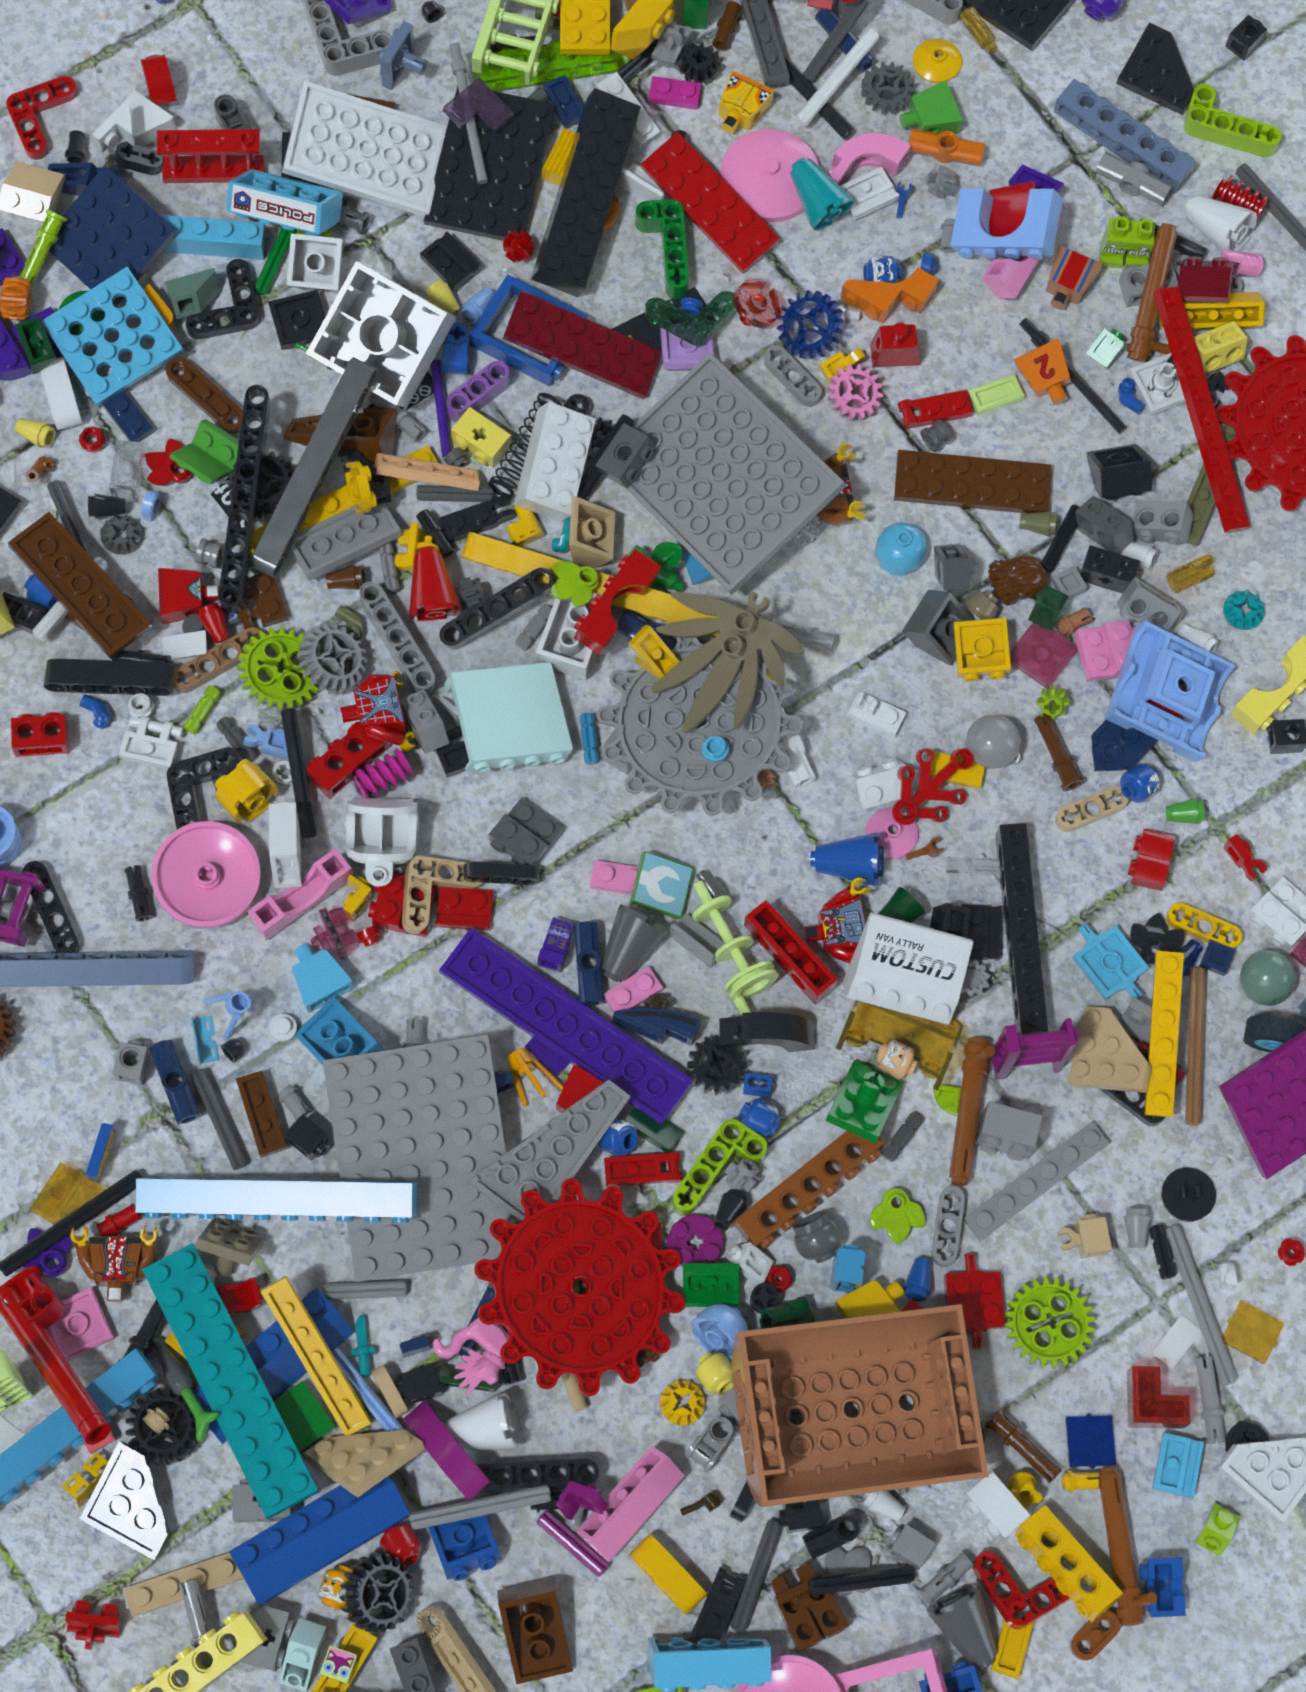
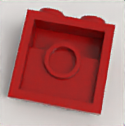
M393 872L392 879L388 884L374 886V892H377L378 896L376 902L371 901L368 917L372 918V925H376L377 928L411 934L402 925L405 874ZM432 885L429 921L437 890L436 885ZM414 888L411 890V896L414 900H424V893L420 889ZM415 908V914L410 919L414 921V926L421 922L417 920V911L420 908ZM428 925L422 932L412 935L426 937Z

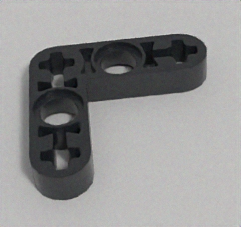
M234 259L226 267L234 306L190 315L186 320V330L191 338L205 339L251 330L258 326L260 316L250 269L246 261ZM240 268L243 281L238 282L235 269ZM241 289H246L250 292V295L246 299H239L236 293ZM243 307H249L251 320H246ZM225 316L230 319V322L226 326H218L216 320L219 317ZM210 319H211L212 328H209V325H208V320H210ZM199 322L201 325V329L196 330L194 323Z
M225 747L171 764V767L167 770V782L177 829L188 825V817L193 822L203 821L196 785L228 775L236 769L237 764L243 760L242 755L237 750ZM229 755H231L232 757L235 758V759L231 760V765H230V766L227 765L226 763H222V762L228 761V759H229L228 756H229ZM205 761H209L211 764L210 771L206 774H200V765ZM179 770H182L186 774H183L179 781L175 777L179 775ZM189 793L191 796L190 803L187 806L181 807L179 805L180 797L183 794Z

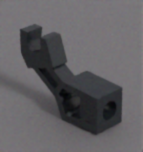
M348 450L339 453L341 462L347 460L351 462L359 461L362 466L369 467L371 481H368L370 492L373 491L375 494L377 505L392 502L387 476L376 474L375 466L363 458L359 451ZM343 465L344 473L350 472V468ZM371 482H381L382 484L372 486Z

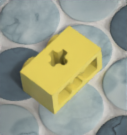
M471 407L466 410L451 429L452 442L456 447H460L462 451L467 450L477 462L482 465L487 464L492 468L508 451L511 444V434Z

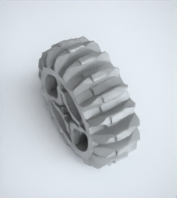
M325 623L319 628L314 627L309 634L307 633L303 637L302 642L298 646L300 652L296 658L302 661L298 669L305 670L303 678L309 677L311 679L310 686L317 684L319 685V692L327 689L328 694H333L335 691L338 694H342L346 690H352L355 684L357 685L361 682L362 676L367 670L364 666L367 664L368 659L362 657L366 653V649L359 648L362 640L355 641L353 639L355 632L347 634L346 626L338 630L336 623L331 624L329 627ZM320 643V656L316 657V646ZM348 661L347 675L344 674V662Z

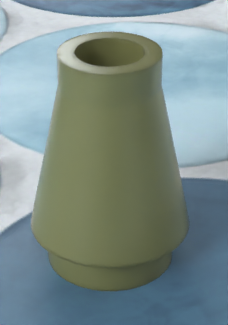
M1052 511L1030 514L1021 513L1019 529H1025L1048 537L1050 534L1056 535L1058 514H1052Z

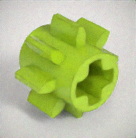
M1052 684L1051 688L1047 690L1041 689L1042 697L1037 698L1036 703L1038 706H1043L1041 715L1046 713L1052 719L1059 714L1065 715V706L1070 705V698L1064 697L1065 688L1059 689L1055 687V684Z

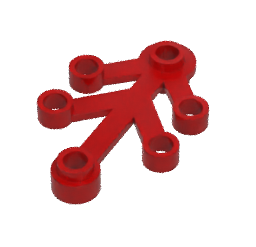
M928 748L918 750L916 753V760L920 764L918 792L911 798L912 780L915 778L914 768L911 766L900 767L897 771V777L901 781L900 799L892 807L894 820L901 825H909L916 818L944 822L948 817L946 808L935 806L932 809L920 808L919 806L925 800L949 801L953 805H961L965 802L966 793L962 789H953L951 791L937 789L957 770H966L972 766L974 762L972 752L965 748L954 750L951 753L950 762L930 780L931 762L934 759V753ZM923 752H926L928 755L926 761L922 759ZM958 755L962 756L961 764L957 763ZM905 769L909 771V777L907 779L903 776V772ZM956 792L960 794L958 802L954 799ZM902 807H905L907 809V814L905 816H902L901 814ZM938 809L942 813L940 819L936 817V811Z

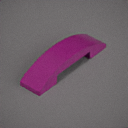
M426 1400L422 1401L404 1417L407 1425L415 1436L423 1442L424 1448L468 1501L474 1498L491 1482L443 1424L442 1419Z

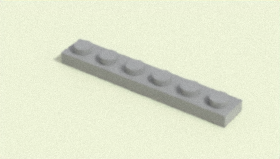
M1092 1121L967 1215L963 1221L981 1242L1104 1149L1110 1142Z

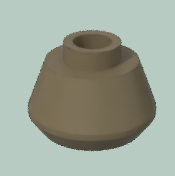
M979 590L968 596L965 600L967 608L980 620L994 619L999 608L996 605L998 599L988 590L985 593Z

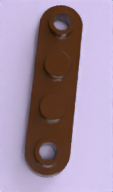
M175 357L166 364L167 378L174 386L224 431L230 434L240 432L243 410L185 358ZM178 371L184 372L180 376L175 375V373ZM231 420L238 421L236 424L233 425L229 423Z

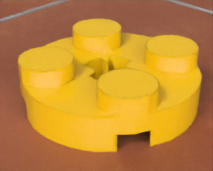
M359 461L346 463V467L350 468V472L345 473L351 502L357 501L359 506L354 509L357 514L370 512L371 508L377 505L375 494L373 491L370 492L368 481H371L370 469L368 466H362Z

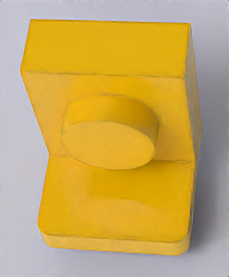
M350 874L347 878V883L356 892H351L343 902L345 916L354 922L372 899L373 894L370 888L371 884L360 876L355 878Z

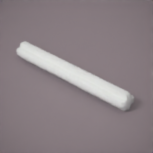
M872 28L867 29L800 110L796 120L801 125L807 126L872 48L879 39L877 31Z

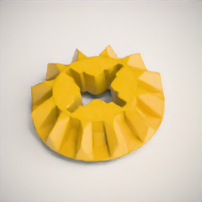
M677 1380L667 1385L661 1394V1412L669 1422L675 1425H690L696 1422L704 1411L705 1397L699 1386H696L689 1380ZM674 1394L681 1398L691 1394L687 1403L691 1412L684 1407L673 1410L678 1402Z

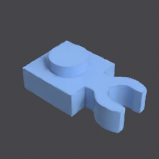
M248 725L246 733L252 734L255 737L245 736L243 742L245 746H262L260 753L287 759L288 754L283 729L267 725L266 732H264L256 725Z

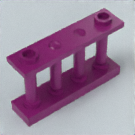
M0 869V902L7 884L21 887L9 922H5V925L0 924V942L25 947L28 936L21 930L20 921L31 890L44 892L46 887L39 880V876L34 873L24 871L23 874H18Z
M1071 1018L1065 1019L1059 1031L1022 1035V1033H1017L1016 1025L1005 1026L994 1046L995 1054L991 1057L995 1080L1006 1079L1012 1067L1052 1062L1054 1073L1060 1072L1076 1043L1079 1042L1078 1029L1076 1026H1072Z

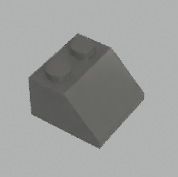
M928 590L902 631L917 648L952 666L956 660L953 624L954 622L973 621L974 619L950 592Z

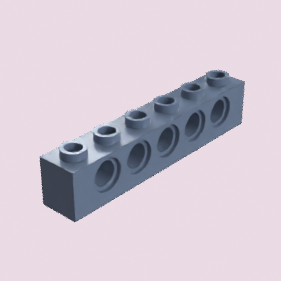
M1073 79L1057 98L1054 113L1128 163L1139 162L1149 169L1150 174L1173 185L1171 193L1175 194L1191 175L1196 161L1188 153L1178 150L1167 139L1161 138L1152 132L1147 125L1140 124L1129 113L1111 104L1107 98L1093 92L1085 83H1080Z

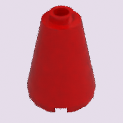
M433 546L419 548V552L414 554L409 607L410 619L413 620L417 616V621H435L447 619L446 613L453 612V616L462 612L461 604L441 552L435 550Z

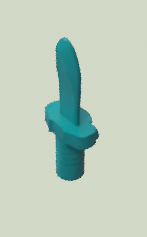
M360 1315L355 1324L358 1348L351 1350V1357H358L360 1375L368 1377L371 1376L369 1356L376 1354L375 1347H368L365 1316Z

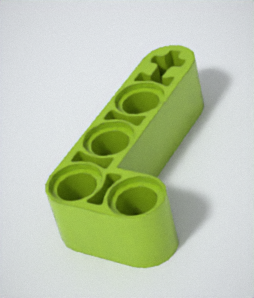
M1204 83L1196 86L1183 123V129L1188 135L1261 157H1271L1275 154L1282 138L1281 131L1277 127L1212 108L1216 97L1215 89L1211 85Z
M729 1119L723 1122L674 1192L672 1199L673 1210L680 1216L691 1215L733 1155L740 1159L747 1158L755 1164L761 1163L767 1152L766 1140L738 1120ZM727 1129H734L738 1132L739 1137L730 1140L725 1137L724 1132ZM751 1144H756L761 1148L762 1152L758 1155H752L747 1151V1147ZM712 1151H718L723 1155V1159L719 1162H714L709 1158L708 1154ZM697 1173H702L707 1176L708 1181L705 1184H697L693 1180V1176ZM689 1189H691L693 1193L690 1196L689 1204L680 1205V1198L684 1199L688 1195Z

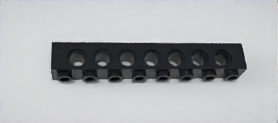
M1026 823L999 825L995 836L1015 1025L1017 1033H1022V1035L1048 1032L1027 826Z

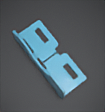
M211 1016L198 1019L191 1017L199 1063L219 1061L216 1042L211 1041V1036H214ZM205 1021H209L210 1030L208 1031L206 1029ZM195 1023H197L199 1033L197 1034L195 1031ZM197 1038H200L201 1045H198ZM210 1048L214 1049L215 1057H211ZM199 1049H202L203 1059H200Z

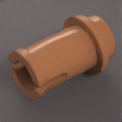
M1083 607L1081 610L1068 616H1060V620L1057 621V627L1063 635H1071L1073 630L1091 623L1092 617L1087 618L1091 614L1087 608Z
M765 769L758 773L757 781L762 790L770 789L776 785L775 781L777 778L772 774L771 769Z

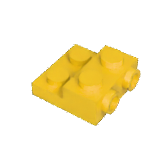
M1007 618L954 622L958 678L963 677L964 682L978 681L979 676L990 675L992 680L1006 678L1005 674L1011 672Z

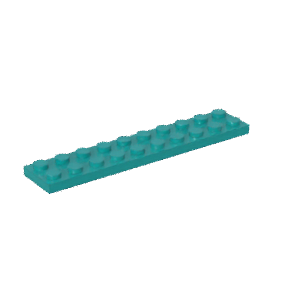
M191 1243L142 1269L212 1411L219 1413L217 1421L266 1519L269 1520L317 1494L319 1490L194 1244Z

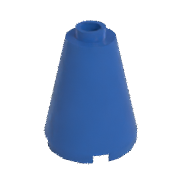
M871 833L817 845L815 851H811L810 854L811 867H815L818 873L851 881L855 878L866 879L865 882H862L863 884L881 886L882 882L878 880V876H883L884 846H879L878 839H883L882 833Z

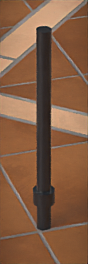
M1024 318L1019 323L1031 337L1030 341L1036 348L1049 343V338L1042 330L1038 331L1027 318ZM1066 361L1071 382L1119 435L1122 434L1127 427Z

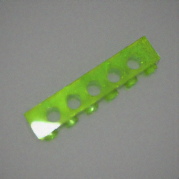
M610 34V55L560 54V41H553L542 46L537 61L540 62L537 77H532L530 86L525 85V72L491 63L484 65L482 74L472 72L475 87L501 92L543 85V83L562 75H566L568 80L615 73L623 67V57L621 54L611 50L612 34ZM522 48L514 50L504 49L493 54L528 62L531 51Z

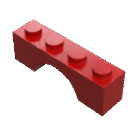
M637 549L630 556L624 555L617 566L620 568L617 575L611 574L603 585L606 590L602 596L597 594L589 605V608H591L587 616L582 614L574 626L577 629L574 639L599 656L606 649L618 629L611 614V604L613 601L625 594L644 595L661 569L659 564Z

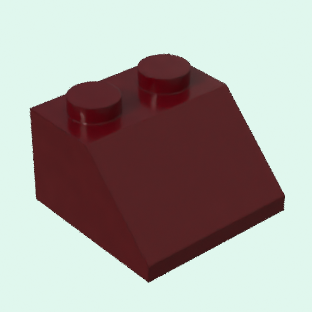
M1191 256L1187 257V260H1183L1180 265L1177 286L1180 289L1183 301L1228 303L1233 292L1234 262H1229L1228 258L1216 257L1212 261H1202V257Z

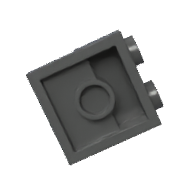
M521 797L512 810L505 814L491 830L489 841H491L490 845L499 853L505 852L510 855L514 864L536 866L562 835L564 827Z

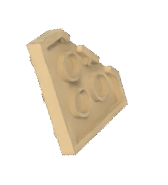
M1085 1006L1078 1033L1079 1042L1075 1046L1067 1083L1074 1087L1146 1093L1152 1067L1142 1055L1129 1033L1121 1025L1115 1013L1110 1008Z
M396 1430L327 1437L306 1451L305 1456L307 1462L358 1498L425 1449L423 1442L408 1431Z

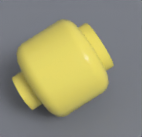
M709 1352L699 1359L696 1376L710 1394L724 1395L734 1386L731 1361L724 1353L713 1354Z

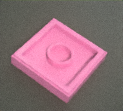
M92 1287L62 1300L61 1302L64 1305L62 1317L47 1328L51 1338L67 1361L115 1339Z

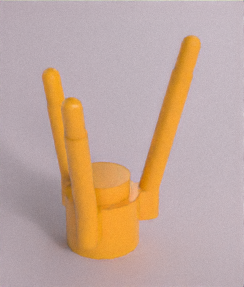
M525 1048L517 1049L507 1057V1062L510 1065L507 1070H510L514 1078L518 1095L524 1107H527L528 1103L518 1074L521 1077L527 1075L541 1097H546L545 1091L532 1073L534 1066L562 1091L564 1086L536 1059L533 1053L528 1054Z

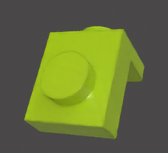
M1214 1503L1204 1527L1195 1542L1208 1551L1221 1555L1232 1540L1240 1516Z

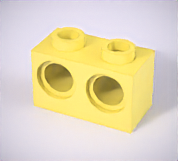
M1235 321L1194 337L1205 374L1245 358L1248 337Z

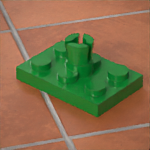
M854 1060L825 1121L876 1144L904 1082Z

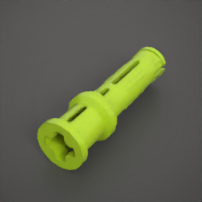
M49 209L45 211L47 215L41 228L36 230L38 237L19 276L22 279H28L31 287L34 286L52 243L55 244L58 241L57 235L63 222L67 221V218Z

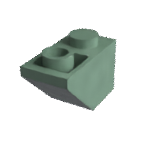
M215 268L165 282L176 319L201 313L221 291Z

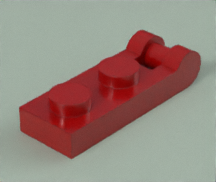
M967 389L915 400L905 399L897 404L899 412L903 414L902 424L905 429L932 425L938 419L947 422L972 417L973 414ZM918 410L919 416L913 415L912 411Z
M681 1153L604 1158L606 1187L680 1183L683 1181V1173L679 1169V1163L682 1162ZM660 1164H668L669 1172L661 1173Z

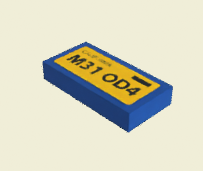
M101 1124L86 1171V1176L91 1182L100 1183L116 1132L111 1124Z

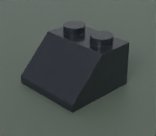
M1137 444L1086 452L1094 488L1101 498L1112 500L1120 495H1141L1144 491L1152 490L1151 461Z

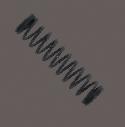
M539 393L537 401L533 402L534 409L528 411L529 417L524 419V426L519 427L520 434L514 436L515 442L509 446L511 451L505 452L506 459L500 461L501 468L495 470L496 476H493L488 482L489 487H492L493 492L500 496L508 495L509 498L513 497V489L518 488L517 484L506 477L499 476L497 472L502 469L508 476L520 481V478L514 477L507 471L519 477L521 475L512 469L503 467L502 463L507 461L512 467L522 472V469L511 462L523 467V464L508 459L507 454L511 452L522 462L525 461L515 453L524 457L526 455L513 451L512 445L517 444L520 449L527 453V450L520 445L527 448L528 445L517 442L516 438L522 436L529 443L526 437L530 438L531 436L522 434L521 429L526 427L532 433L530 428L533 429V426L526 425V420L531 419L534 423L536 417H531L530 414L534 410L537 412L538 409L535 407V404L539 402L543 406L548 402L540 397L547 398L562 406L561 402L554 396L547 393ZM502 479L511 482L515 487L507 484ZM493 483L504 487L510 494L500 491Z

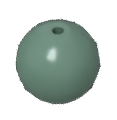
M1271 950L1255 952L1242 965L1240 972L1241 989L1249 999L1257 1004L1266 1006L1280 1004L1294 991L1296 982L1295 968L1290 960L1279 952Z

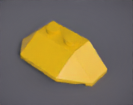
M637 0L613 29L611 50L632 60L649 47L655 38L658 39L661 36L666 24H671L675 15L673 10L674 0Z

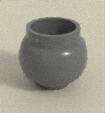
M825 1212L809 1215L793 1225L792 1228L795 1233L794 1245L803 1258L821 1263L835 1256V1250L841 1242V1233L835 1222L827 1218Z

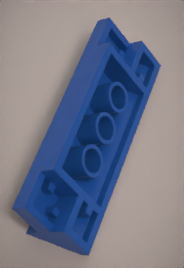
M317 1287L301 1300L331 1352L354 1334L337 1309L333 1307ZM278 1321L273 1323L246 1346L273 1401L308 1373ZM199 1385L193 1390L196 1398L205 1412H213ZM217 1419L210 1422L208 1428L223 1445L227 1439Z
M389 1476L358 1498L340 1485L230 1550L229 1553L260 1607L408 1518L410 1513Z

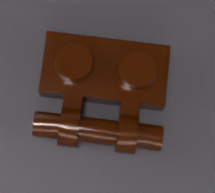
M265 573L248 577L250 587L246 591L245 605L237 613L239 622L243 623L244 629L255 627L253 621L258 619L261 620L263 628L288 621L275 577L273 578ZM231 595L233 602L237 601V595ZM253 598L256 608L249 609L246 600Z

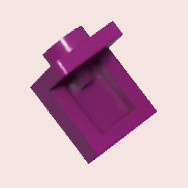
M569 1481L556 1503L564 1517L569 1520L573 1519L579 1507L603 1514L608 1506L601 1497V1491L591 1484L584 1486Z

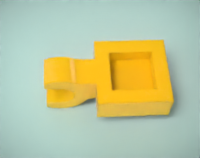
M860 348L846 357L840 351L821 363L818 368L830 385H834L830 379L833 375L837 376L836 372L838 369L841 368L845 371V367L848 364H851V366L858 364L865 355Z

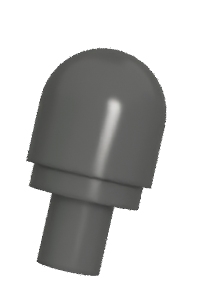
M705 870L700 871L696 875L699 881L702 880L712 899L726 895V890L720 881L715 877L710 878Z

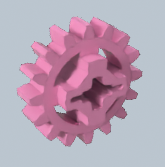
M851 364L845 367V371L841 368L838 369L836 372L837 376L833 375L830 379L834 385L827 387V391L832 392V395L827 400L835 402L831 409L836 410L839 408L841 410L840 417L844 416L845 413L849 414L848 418L850 421L854 419L855 415H857L859 420L865 417V413L871 416L874 413L872 408L877 409L880 406V403L876 400H880L883 397V394L878 392L883 385L881 383L876 384L875 382L878 375L876 374L871 377L869 375L871 368L868 367L865 371H862L861 364H858L855 370H853ZM839 386L843 389L841 397L839 394ZM868 388H870L871 391L870 398L867 395ZM857 389L859 391V394H855L853 396L851 394V391Z

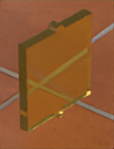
M1240 1300L1233 1316L1227 1320L1229 1324L1222 1336L1224 1344L1265 1364L1273 1347L1278 1345L1276 1340L1285 1323Z

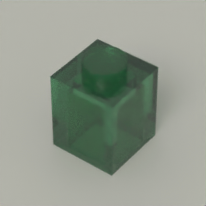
M1045 585L1028 621L1052 631L1069 596Z

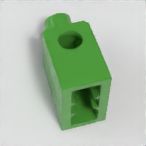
M942 81L913 95L909 105L910 112L900 114L899 116L903 129L916 126L918 130L938 134L944 131L958 134L961 131L963 122L947 81Z

